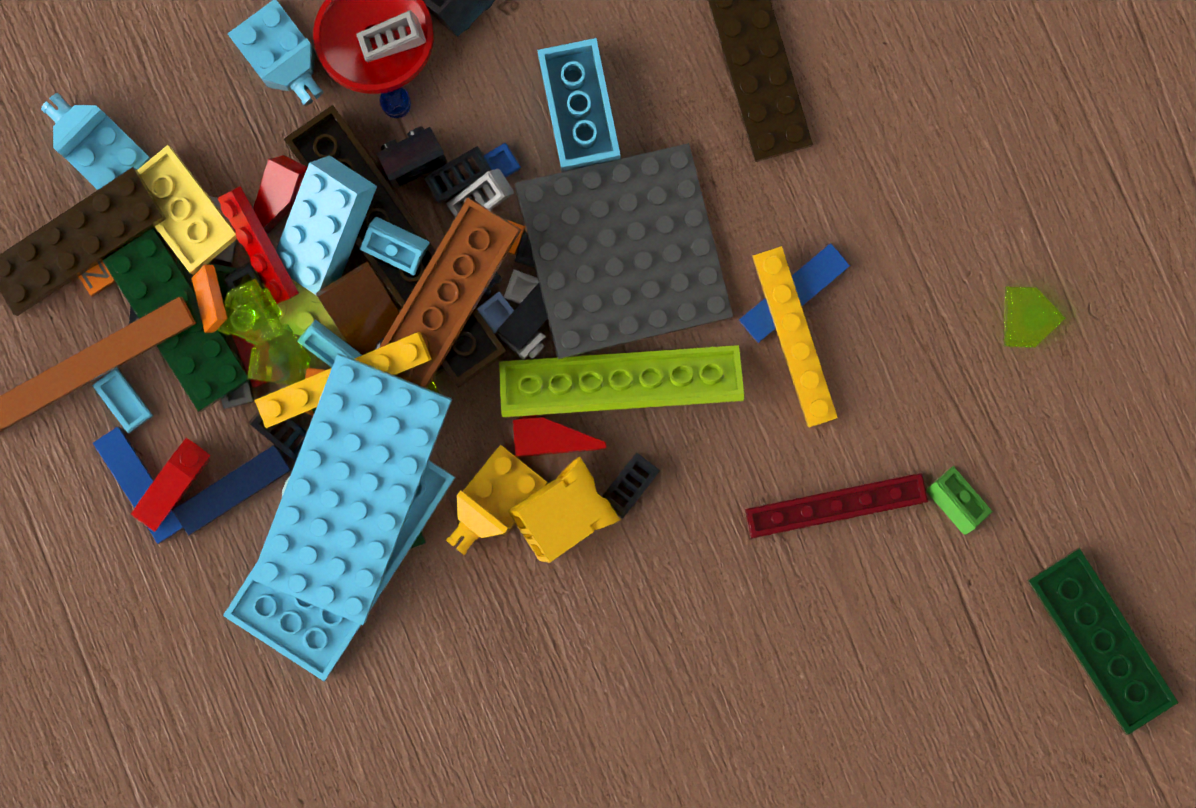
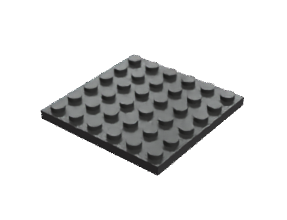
M689 143L515 183L558 359L733 317Z

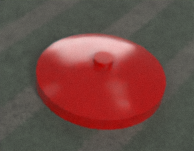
M325 0L315 19L313 40L321 65L337 83L355 92L381 94L403 87L423 70L432 52L434 29L430 12L423 0ZM409 10L418 17L426 43L373 61H365L357 33ZM405 27L407 35L411 34L410 27ZM398 30L393 31L396 40L400 39ZM386 33L382 34L384 45L389 43ZM369 38L373 50L377 49L375 38Z

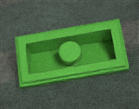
M954 466L926 489L931 498L964 535L975 529L993 512Z

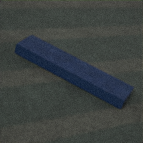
M273 445L172 511L188 536L284 476L291 469L277 447Z

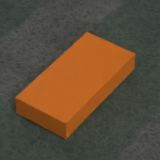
M203 265L192 277V282L204 332L212 333L227 320V315L214 265Z

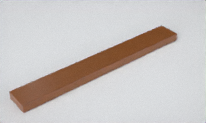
M183 297L174 299L1 395L0 432L195 325L196 322Z

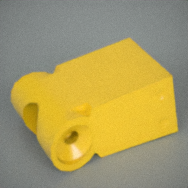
M580 456L568 464L556 480L551 481L508 510V513L539 561L548 563L588 537L595 530L620 521L609 501L597 493L594 478Z

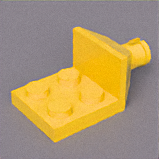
M500 444L463 491L460 490L457 494L458 520L461 522L446 541L450 545L455 546L464 536L463 541L456 549L465 555L470 546L479 537L488 538L507 534L515 524L508 510L537 492L548 482Z

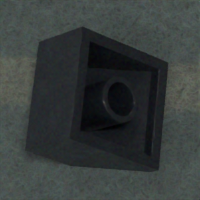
M495 0L423 1L429 12L444 27L458 37L462 32L469 29L472 23L484 11L489 9Z
M423 126L417 127L407 133L408 138L397 142L396 139L391 140L380 147L382 151L376 153L394 189L448 163L431 127L426 129Z

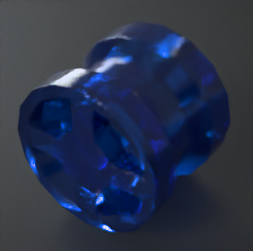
M401 87L394 91L381 93L380 105L387 116L398 119L406 116L410 111L411 99L407 91Z

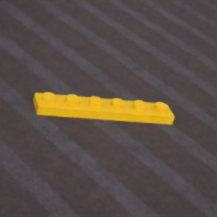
M782 246L753 255L752 258L807 426L812 427L838 418Z
M421 332L414 333L354 358L357 361L392 375H397L432 360ZM332 368L254 400L265 427H271L317 408Z

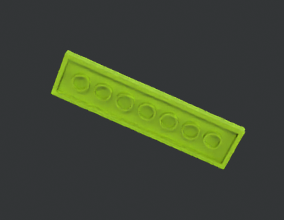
M739 345L572 356L562 359L557 357L499 361L502 417L744 401Z

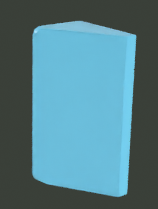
M375 217L368 226L359 250L415 275L430 242L381 218Z

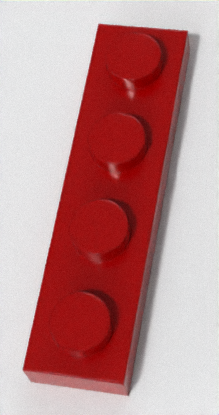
M241 186L217 198L221 204L223 214L229 219L236 232L237 240L244 246L250 257L252 267L260 275L265 284V290L274 303L277 305L299 294Z

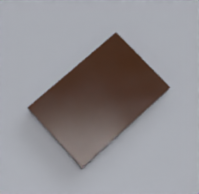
M368 261L316 293L347 343L362 355L375 350L377 342L387 335L400 313Z

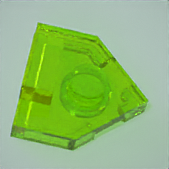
M256 278L231 289L227 293L225 300L227 320L218 328L219 332L227 335H236L246 339V342L257 346L285 332V328L278 318L282 312L268 288L261 289Z
M1005 287L1004 347L1035 348L1066 319L1037 287Z
M283 324L266 340L252 348L247 379L287 386L305 379L306 369L310 366L311 358L303 346L297 342L298 338L289 324Z

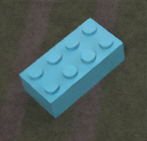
M597 38L537 50L561 171H570L620 159L621 155Z
M331 156L309 163L276 249L291 279L315 295L318 291L342 277L377 188L376 185Z

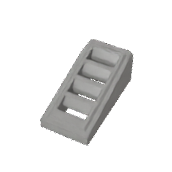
M411 10L357 33L365 61L367 62L426 43L419 19ZM408 26L411 30V34L407 35L405 27ZM395 30H398L400 35L398 40H396L393 32ZM385 33H386V36H387V39H388V42H389V43L386 44V45H384V42H383V39H382V36H381L382 34H385ZM369 38H375L377 49L373 50Z
M495 169L488 171L446 204L456 218L462 208L460 202H465L467 198H471L470 195L472 194L478 203L491 210L513 195L514 191L501 170ZM483 187L486 194L490 198L489 201L486 199L485 195L483 194L480 188Z

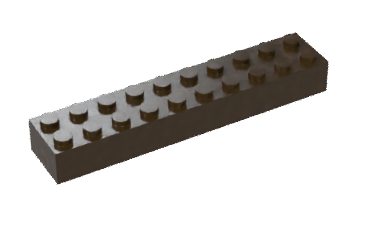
M331 105L284 138V141L301 164L308 167L312 161L331 156L377 186L355 241L359 248L369 224L375 217L381 218L429 241L334 105ZM430 243L415 275L364 251L362 252L401 308H403L436 250ZM476 307L441 364L458 388L507 354L505 348Z

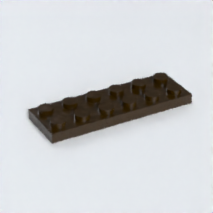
M707 0L754 161L758 162L811 147L813 145L771 0Z
M134 167L130 168L0 254V292L13 315L19 316L166 219L138 170Z

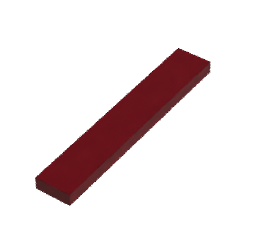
M918 473L744 510L750 539L927 503L928 498L923 475Z

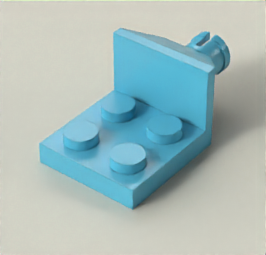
M277 0L269 2L228 33L229 37L268 88L284 91L293 90L304 106L314 102L306 92V89H309L316 99L323 94L324 91L311 76L314 72L316 52Z
M55 93L49 99L58 107V110L47 101L41 108L55 122L53 126V148L67 159L97 190L132 167L138 170L151 159L96 105H74L72 107L59 93Z

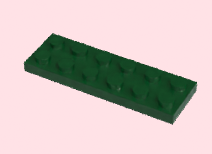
M154 228L103 260L106 268L139 319L174 299L183 297L196 324L157 345V348L198 412L201 413L251 380L220 330L217 329L212 333L204 332L195 291Z
M1080 548L1072 551L1027 580L1125 735L1131 734L1179 703Z

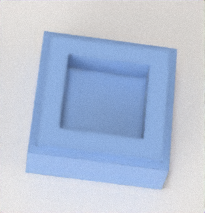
M497 292L477 308L494 334L514 311L500 292Z

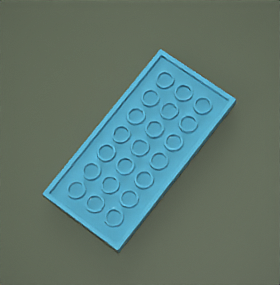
M337 354L251 580L364 625L452 399L343 354Z
M430 460L427 463L371 609L456 478ZM255 564L223 616L322 681H326L361 624L251 580L256 567Z

